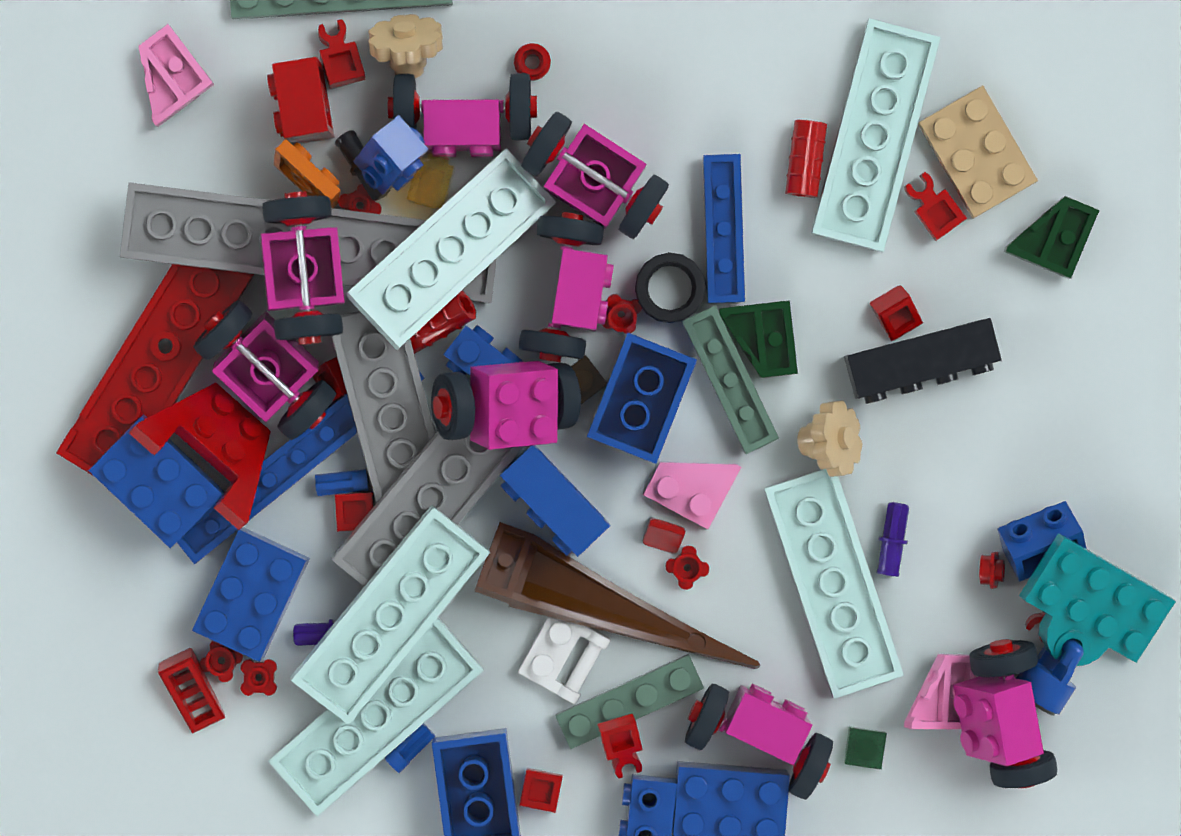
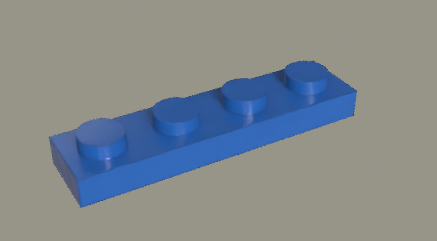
M741 154L703 155L707 302H745Z

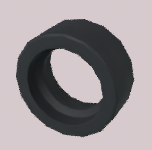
M668 252L654 256L643 265L637 275L635 293L638 303L645 314L656 321L674 323L685 320L697 311L704 299L706 286L703 273L694 261L683 254ZM667 266L678 267L686 272L692 285L691 296L686 304L673 310L662 309L657 306L650 298L648 291L649 280L653 273Z

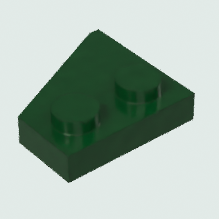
M1064 196L1005 247L1004 252L1062 277L1071 279L1099 210Z

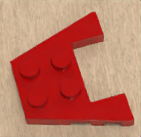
M215 382L140 421L128 432L153 455L161 450L173 433H176L231 482V485L214 506V509L238 530L247 524L271 431L218 383Z

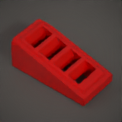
M188 648L159 663L158 674L192 734L225 718V713L205 672L201 670L200 662L192 648ZM186 667L189 668L188 670H186V671H184V672H182V673H180V674H178V675H175V676L173 675L174 673H176V672H178V671H180V670H182V669H184V668H186ZM193 678L195 679L196 683L182 690L180 689L179 685ZM202 691L204 696L187 704V698ZM209 704L211 707L210 710L196 717L192 714L193 711Z

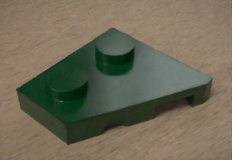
M790 300L718 309L722 320L760 378L798 374Z

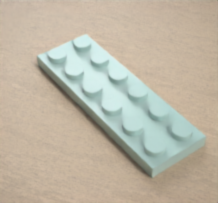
M868 19L811 234L884 252L941 37Z
M507 148L345 295L396 350L537 222L539 216H543L557 203L536 179L521 167L522 164Z
M820 469L764 488L832 697L835 699L904 676L839 477H830L827 469Z
M431 505L290 676L291 681L349 725L487 558L490 551Z
M437 617L349 725L327 709L268 762L310 810L318 816L482 673L484 669Z

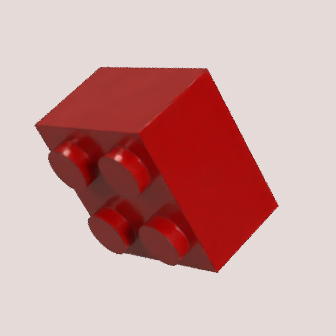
M310 57L272 64L273 74H267L270 95L271 97L274 96L275 101L278 100L279 111L273 112L277 134L280 133V136L287 139L292 145L296 142L305 143L335 138L324 69L317 57Z

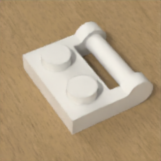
M548 617L520 666L518 673L556 693L563 699L576 704L581 695L579 690L602 648L606 649L611 639L591 627ZM582 636L589 640V643L565 685L556 680L577 640Z

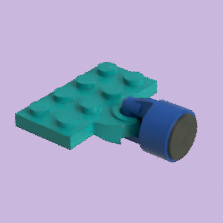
M1058 533L1019 594V597L1044 611L1046 614L1039 625L1038 636L1041 637L1044 647L1038 654V663L1035 667L1020 672L1016 679L1031 682L1035 706L1038 709L1053 716L1055 714L1059 715L1076 689V686L1069 681L1076 666L1092 663L1099 659L1108 648L1137 663L1176 601L1169 595Z

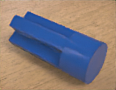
M367 469L315 475L317 496L369 491Z
M423 723L385 757V760L393 769L400 773L436 735Z

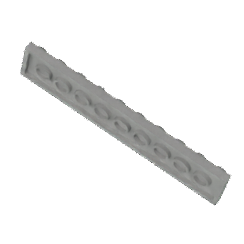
M128 182L120 258L264 275L261 234L291 231V227L295 226H286L283 223H265L262 207L264 202L270 200ZM331 208V217L314 220L312 223L302 226H306L307 230L337 227L342 282L345 286L354 287L427 220ZM497 258L462 290L471 301L492 303Z

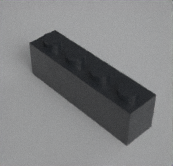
M985 318L844 356L855 399L864 397L866 404L887 399L886 391L900 388L901 394L923 389L921 383L923 381L936 379L937 385L958 380L957 372L971 369L972 375L994 370L993 363L1002 361L991 318Z

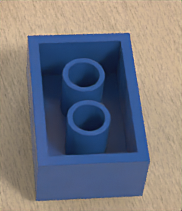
M627 333L587 437L657 464L697 359Z
M143 414L88 471L171 549L224 494V490L170 438L161 450L153 455L128 432L137 423L148 418Z
M531 445L500 475L505 480L500 485L502 489L515 502L521 497L530 508L526 514L541 529L546 524L555 533L552 541L567 556L573 552L579 557L610 527V523L536 445Z
M241 528L234 538L192 631L260 662L268 651L310 558L249 529Z
M507 728L433 738L432 750L444 836H521Z
M677 761V790L672 836H785L790 775L786 769Z

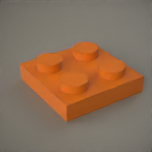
M285 139L275 149L274 166L301 191L307 192V196L329 197L331 208H335L338 205L341 192L337 187L340 184L338 179L326 168L320 171L310 162L312 156L301 144L296 142L292 145Z

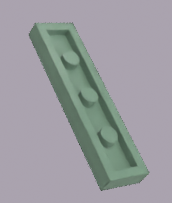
M716 305L682 321L744 453L748 454L779 439Z
M687 654L555 714V717L570 749H573L599 737L600 733L597 725L599 723L632 713L636 720L705 688L690 655Z

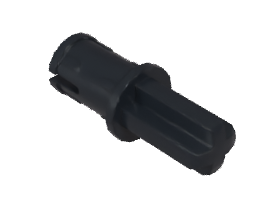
M351 130L338 137L335 145L338 146L351 166V175L358 177L372 200L377 201L387 196L391 190L382 195L378 189L370 187L364 180L362 171L353 162L364 148L356 132Z

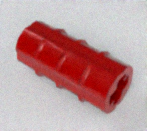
M795 120L793 137L791 138L788 174H786L785 194L809 198L818 197L821 167L824 161V145L827 143L825 141L826 123L811 120Z
M464 291L457 294L410 338L414 354L426 347L433 346V343L447 338L448 334L457 329H462L464 325L476 319L475 306Z

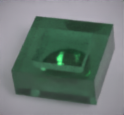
M849 726L844 764L882 770L887 733L885 731Z

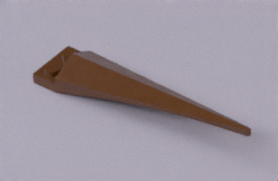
M499 522L489 549L490 554L485 560L475 592L508 603V607L752 669L760 667V663L757 660L652 606L565 555L535 534Z

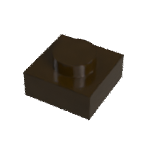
M586 355L571 366L579 382L581 404L607 385L606 380Z

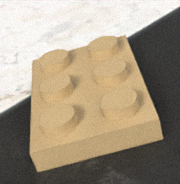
M983 85L918 123L972 219L1038 181Z

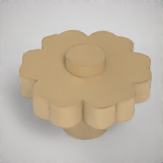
M416 14L397 15L392 17L390 21L377 22L368 31L370 55L376 57L379 62L390 61V67L395 71V75L412 74L415 78L421 76L424 73L427 58L435 57L437 52L443 49L441 24L431 17L419 19V16Z
M844 401L822 403L820 405V413L815 414L813 421L808 423L806 427H802L798 432L797 443L801 454L816 459L819 468L827 469L830 477L852 474L854 463L860 462V452L862 450V440L858 436L860 422L856 418L854 409H847Z

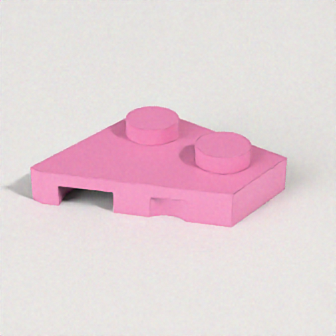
M169 24L138 46L141 63L145 72L146 89L151 104L152 121L157 127L215 85Z
M660 462L643 495L709 529L741 466L737 464Z
M969 654L937 655L904 721L905 728L961 729L959 715L954 707L955 692L953 684L976 677L971 670Z

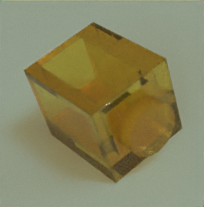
M428 152L427 158L422 157L420 161L424 166L413 175L414 178L411 180L407 195L408 202L437 210L447 202L455 173V167L448 164L450 158L442 155H433Z

